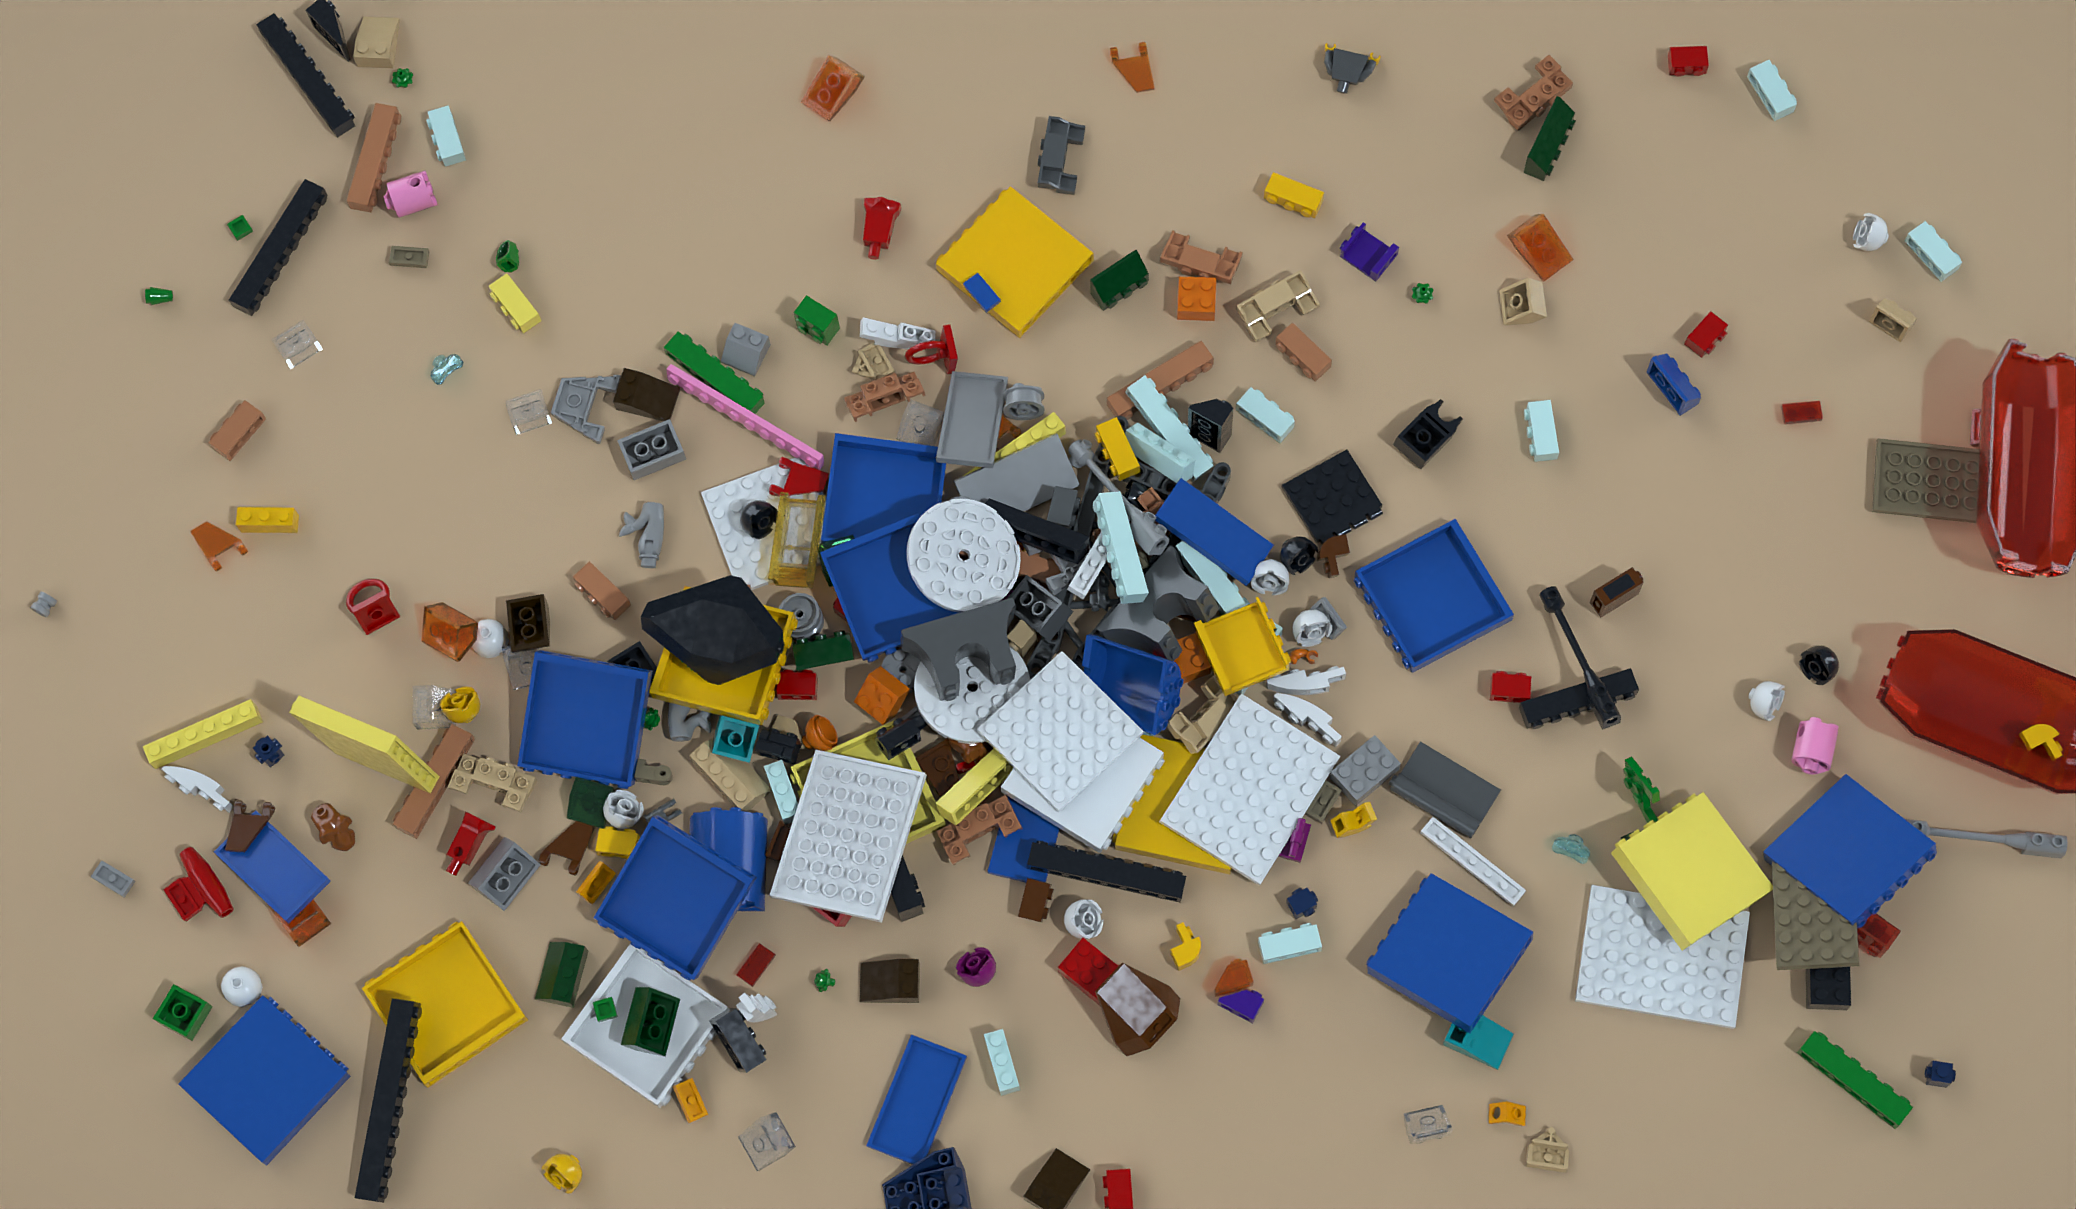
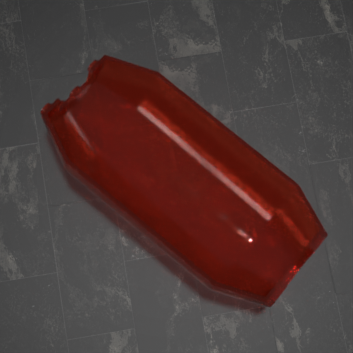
M2009 339L2004 344L1982 383L1976 524L1998 570L2010 575L2035 578V575H2045L2047 578L2068 574L2076 557V359L2067 356L2066 353H2057L2048 359L2042 358L2038 354H2028L2022 350L2027 347L2026 343L2019 342L2018 339Z
M1956 629L1907 631L1905 636H1900L1897 643L1899 648L1895 657H1890L1886 668L1889 671L1887 676L1883 675L1879 686H1882V688L1879 689L1876 699L1879 700L1878 702L1911 737L2052 794H2076V677ZM2037 724L2052 726L2059 733L2053 739L2061 745L2063 750L2061 752L2062 756L2052 761L2043 744L2028 751L2019 733Z

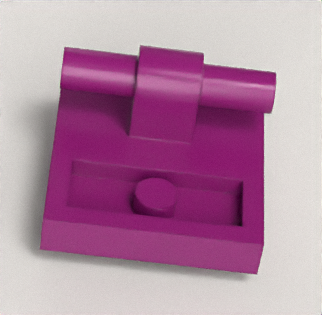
M1298 818L1295 830H1293L1292 835L1278 857L1301 863L1311 824L1305 823L1306 820L1303 818Z

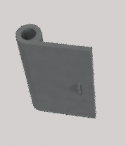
M1421 741L1402 772L1398 776L1394 774L1389 782L1391 791L1469 838L1473 837L1501 792V789Z

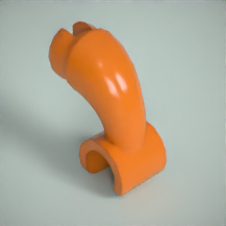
M1295 649L1289 654L1291 664H1296L1302 657H1307V661L1310 664H1314L1315 661L1309 657L1311 655L1318 657V653L1315 650Z

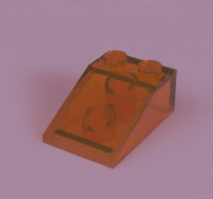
M828 55L801 103L826 120L831 121L854 95L865 76L839 58Z
M1535 214L1507 235L1517 252L1543 281H1546L1574 260L1544 214Z
M314 899L289 924L269 906L298 947L331 925Z

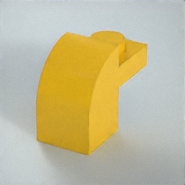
M2037 724L2019 733L2028 751L2043 744L2052 761L2062 756L2061 752L2063 750L2061 745L2053 739L2059 733L2052 726Z
M1365 802L1352 811L1341 812L1330 821L1337 838H1341L1370 828L1372 826L1371 823L1376 821L1377 818L1371 803Z
M1184 922L1176 925V931L1183 944L1170 949L1171 957L1178 971L1194 964L1199 958L1201 951L1200 937L1191 939L1194 937L1189 926H1185Z

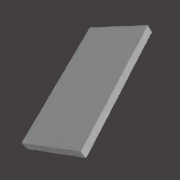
M952 371L936 462L993 468L1005 402L1003 393L1007 390L1008 377Z
M1057 433L995 461L993 468L982 467L954 480L960 496L968 497L981 503H985L990 498L1021 511H1026L1052 499L1055 486L1068 489L1080 486Z

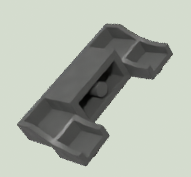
M1048 117L1045 139L1041 140L1040 150H1043L1042 156L1039 155L1038 166L1040 167L1038 187L1056 189V193L1075 195L1077 175L1064 173L1068 143L1083 145L1085 125L1071 123L1060 117Z

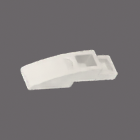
M864 317L860 322V337L874 340L875 345L909 349L922 342L935 341V330L906 323H900L897 326Z
M1334 666L1326 672L1320 673V671H1316L1307 677L1305 670L1299 671V669L1288 672L1287 675L1281 676L1279 674L1267 680V689L1290 695L1329 692L1330 683L1345 680L1346 672L1344 667Z
M1281 693L1274 695L1275 707L1281 712L1284 710L1294 724L1298 723L1302 727L1308 722V726L1314 732L1318 731L1323 735L1322 739L1329 745L1332 744L1336 747L1341 742L1342 736L1330 726L1333 718L1325 711L1295 696Z
M163 766L162 770L166 773L164 777L172 784L175 781L180 784L179 789L186 795L191 793L194 796L199 794L206 800L210 798L214 801L213 805L221 812L225 809L230 813L234 808L229 801L221 796L225 789L211 778L190 769Z
M743 993L738 997L741 1002L736 1006L749 1022H761L777 1015L774 1010L777 1008L776 1005L766 995L763 997L758 993L756 996H749Z

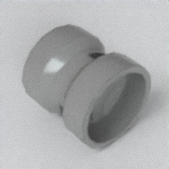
M40 592L38 601L34 602L30 608L47 618L50 614V608L55 606L57 600L44 592Z

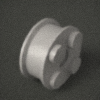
M1016 383L1013 387L1004 391L1003 398L1006 401V405L1003 407V413L1005 416L1015 420H1032L1044 414L1045 408L1042 405L1044 392L1042 388Z
M902 648L896 649L897 652L885 657L882 667L910 688L909 693L914 692L916 671L921 661L914 655L903 651Z

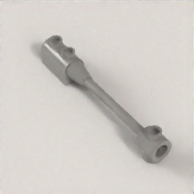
M1086 439L1073 442L1068 449L1071 455L1069 458L1071 465L1076 468L1087 465L1110 492H1119L1116 486L1093 461L1092 443ZM1122 495L1126 513L1131 521L1130 528L1133 538L1148 555H1161L1169 543V539L1165 535L1167 529L1163 525L1155 524L1156 516L1153 513L1142 512L1133 504H1130Z
M1906 819V821L1927 837L1930 835L2004 843L2005 845L2022 849L2021 854L2051 858H2062L2067 851V836L2035 832L2005 835L1930 828L1927 821Z

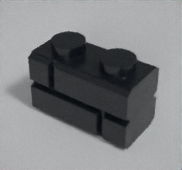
M769 728V730L762 729L755 751L760 756L795 764L802 743L798 736L788 732L784 735L774 728Z

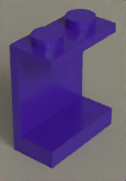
M1363 222L1360 227L1356 226L1353 229L1351 238L1341 244L1340 257L1376 282L1398 255L1399 246L1394 243L1390 247L1368 233L1365 230L1366 224Z

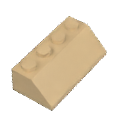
M714 738L701 744L689 755L692 762L734 807L748 812L772 791L747 762L713 754Z

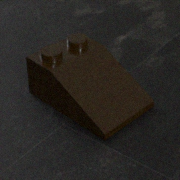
M624 368L613 403L616 410L660 421L671 420L680 387L643 372Z
M544 594L506 600L511 652L515 653L550 646L549 607Z
M892 959L861 963V1003H919V959Z
M1056 1148L1024 1194V1200L1038 1209H1066L1090 1172V1169Z

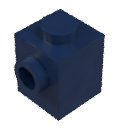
M1308 887L1296 889L1291 893L1292 896L1286 900V904L1295 919L1302 916L1308 917L1315 913L1317 908L1316 902H1318L1314 891L1310 892Z
M1932 1061L1925 1068L1926 1085L1947 1088L1955 1081L1956 1071L1953 1070V1063Z

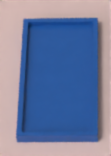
M1182 478L1177 482L1155 515L1156 522L1163 525L1245 586L1254 577L1257 565L1264 561L1274 546Z
M1008 797L1023 829H1019L1005 838L999 827L988 874L1025 883L1027 878L1046 883L1048 873L1027 869L1032 842L1044 841L1049 846L1055 847L1060 828Z
M255 810L251 815H261V814L258 813V812ZM267 822L245 853L226 851L228 838L214 851L222 861L288 924L331 882L327 876L269 822Z
M911 1034L866 1146L912 1165L928 1156L967 1056Z

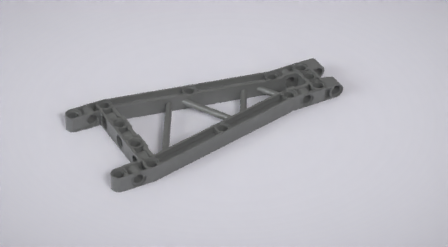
M1116 416L1120 425L1124 426L1123 431L1125 433L1128 429L1127 419L1123 416ZM1100 443L1093 461L1108 477L1111 473L1109 467L1111 463L1109 459L1105 462L1099 460L1100 457H1103L1102 449H1104ZM1140 462L1138 463L1142 475L1140 477L1130 476L1123 479L1126 483L1131 479L1145 485L1147 489L1152 486L1163 500H1166L1170 494L1167 489L1170 487L1174 488L1177 484L1159 471ZM1224 462L1216 464L1203 489L1199 490L1217 504L1221 500L1230 481V466ZM1091 469L1073 530L1089 536L1090 548L1093 546L1091 541L1093 529H1098V523L1096 522L1097 513L1093 510V502L1099 493H1104L1105 485ZM1225 471L1227 475L1220 476L1218 472ZM1171 532L1168 536L1169 543L1163 553L1169 546L1175 547L1183 540ZM1153 555L1148 561L1149 567L1143 571L1144 575L1161 555ZM1105 562L1102 570L1116 588L1115 580L1112 579L1111 568ZM1068 587L1055 595L1070 609L1090 608V601L1073 602L1075 594L1068 591ZM1120 597L1118 599H1110L1108 607H1111L1090 634L1101 637L1097 628L1121 602ZM1068 619L1055 634L1058 636L1056 640L1049 642L1042 636L1026 665L1030 680L1036 675L1031 672L1033 668L1038 667L1042 670L1053 659L1055 653H1058L1065 631L1078 648L1072 661L1084 672L1082 662L1085 641H1081L1069 624Z

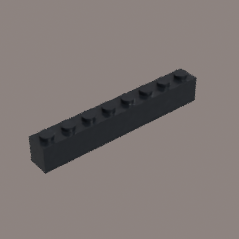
M273 13L256 25L262 36L338 138L355 127L353 113L350 109L346 110L343 107L345 103L340 96H335L334 92L336 91L331 83L326 84L324 81L326 77L320 69L318 71L315 69L314 66L316 64L311 56L307 58L303 45L296 43L295 40L297 38L291 30L287 31L285 28L287 24L283 18H278Z
M304 179L229 298V302L234 308L250 316L259 310L264 296L269 294L271 285L279 278L283 266H286L289 262V256L297 249L299 241L307 233L311 221L316 219L321 205L323 206L326 203L328 195L323 187Z
M1044 841L1032 842L1027 863V869L1181 903L1186 876L1182 872L1174 870L1166 872L1163 871V868L1157 866L1148 868L1139 862H1133V864L1125 863V860L1121 858L1107 859L1105 855L1097 853L1089 855L1086 854V851L1080 849L1071 851L1062 845L1053 847Z

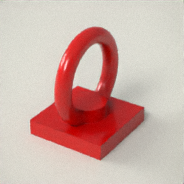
M951 324L943 325L940 341L922 342L909 348L905 353L906 361L911 364L921 365L944 359L947 374H952V371L956 369L958 356ZM937 348V353L925 357L913 356L919 351Z
M366 579L357 583L351 588L346 598L347 609L355 615L366 635L400 618L397 609L389 598L390 590L388 585L379 579ZM369 586H376L382 590L363 602L354 605V598L360 590Z

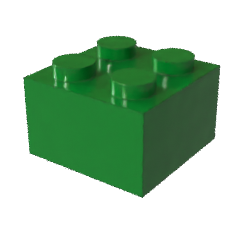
M807 295L793 312L797 329L805 335H811L813 340L819 344L823 343L828 346L840 329L837 314Z
M173 984L154 1015L153 1020L193 1041L213 1006Z

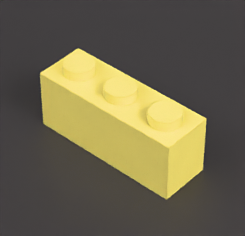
M507 273L489 285L491 290L489 295L495 303L499 302L502 305L500 307L501 311L505 316L509 315L512 318L510 322L516 330L520 329L524 334L541 322L538 312Z

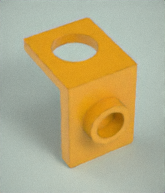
M1507 1101L1489 1104V1124L1506 1122L1525 1126L1526 1106ZM1499 1107L1501 1112L1500 1116L1496 1119L1494 1111Z

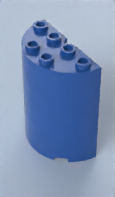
M1093 634L1086 635L1082 662L1084 673L1143 731L1153 735L1158 734L1162 730L1164 731L1167 728L1168 720L1173 715L1175 708L1179 706L1181 700L1179 695L1180 689L1183 686V679L1181 678L1178 664Z
M713 807L710 808V811L693 813L690 817L689 835L757 877L738 911H765L767 818L763 816V813L741 811L742 809L738 807H732L730 810Z

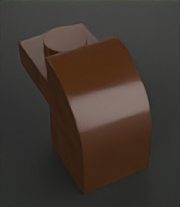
M1347 535L1331 537L1319 548L1317 561L1325 560L1323 569L1324 573L1328 574V578H1334L1339 575L1336 558L1347 556L1350 553Z

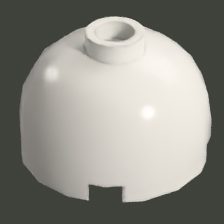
M1865 213L1863 215L1865 216L1864 220H1859L1854 230L1853 240H1856V244L1853 245L1855 248L1863 251H1874L1887 242L1889 237L1886 222L1882 218L1872 213Z
M1276 560L1262 561L1256 567L1255 575L1251 580V587L1261 594H1265V591L1273 592L1272 595L1283 594L1288 589L1289 572L1282 563Z
M1318 610L1302 611L1293 622V635L1297 643H1301L1303 647H1311L1321 643V638L1325 635L1328 637L1332 632V625L1329 619Z
M484 619L477 622L471 629L469 636L473 650L484 658L499 656V653L503 650L505 651L509 642L508 632L504 626L493 619Z
M1766 681L1760 683L1756 688H1752L1749 693V699H1751L1750 705L1754 714L1764 720L1771 721L1775 717L1772 715L1775 709L1779 711L1783 702L1785 691L1781 689L1785 688L1784 685Z
M616 790L615 793L611 792L603 807L604 817L608 823L616 828H630L640 820L643 814L642 802L639 804L636 800L637 796L629 791Z
M1089 899L1072 903L1064 915V924L1067 931L1079 939H1082V937L1090 939L1098 936L1103 927V920H1101L1100 916L1102 910L1096 902Z
M242 966L228 971L221 983L225 999L238 1007H245V1005L256 1002L263 988L259 975L251 968Z

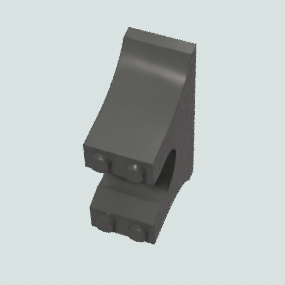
M1169 546L1144 575L1149 592L1145 600L1139 603L1121 604L1120 602L1100 624L1097 631L1102 638L1174 661L1183 650L1171 628L1167 625L1168 622L1179 615H1190L1198 621L1208 622L1215 616L1219 607L1208 586L1187 575V569L1182 563L1176 548Z
M1009 598L901 630L902 650L914 655L927 668L934 681L940 701H951L959 696L960 674L956 664L965 657L973 656L982 659L988 666L989 675L996 685L1000 683L1006 685L1015 679L1016 664L1007 638L1008 626L1014 619V600Z

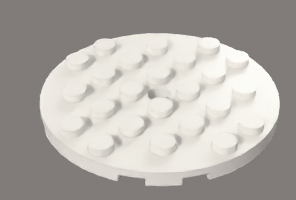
M951 499L950 501L938 503L928 509L917 520L911 530L907 543V563L910 574L919 590L929 600L944 609L961 613L999 602L1008 594L1016 582L1021 562L1019 544L1017 545L1014 531L1006 520L1004 521L996 513L997 511L990 506L970 499ZM960 551L968 554V560L963 561L960 558Z
M1010 647L1016 664L1015 679L1006 685L1001 683L996 685L989 675L988 666L982 659L973 656L961 659L956 664L960 674L959 696L951 701H940L929 671L920 662L914 680L916 705L921 716L934 731L945 738L948 737L964 744L988 742L977 729L1030 681L1028 669L1021 656ZM968 684H975L978 689L975 692H971L967 689Z

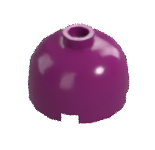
M984 947L975 948V952L971 954L969 952L965 953L956 964L958 976L969 986L980 987L986 985L996 973L995 959L991 952Z

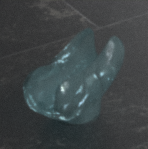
M450 354L447 357L439 355L433 361L434 368L430 376L435 384L441 385L452 372L461 368L464 362L457 354Z
M1575 834L1569 835L1568 838H1556L1552 846V850L1555 853L1569 856L1582 864L1586 863L1590 856V850L1583 845V839Z

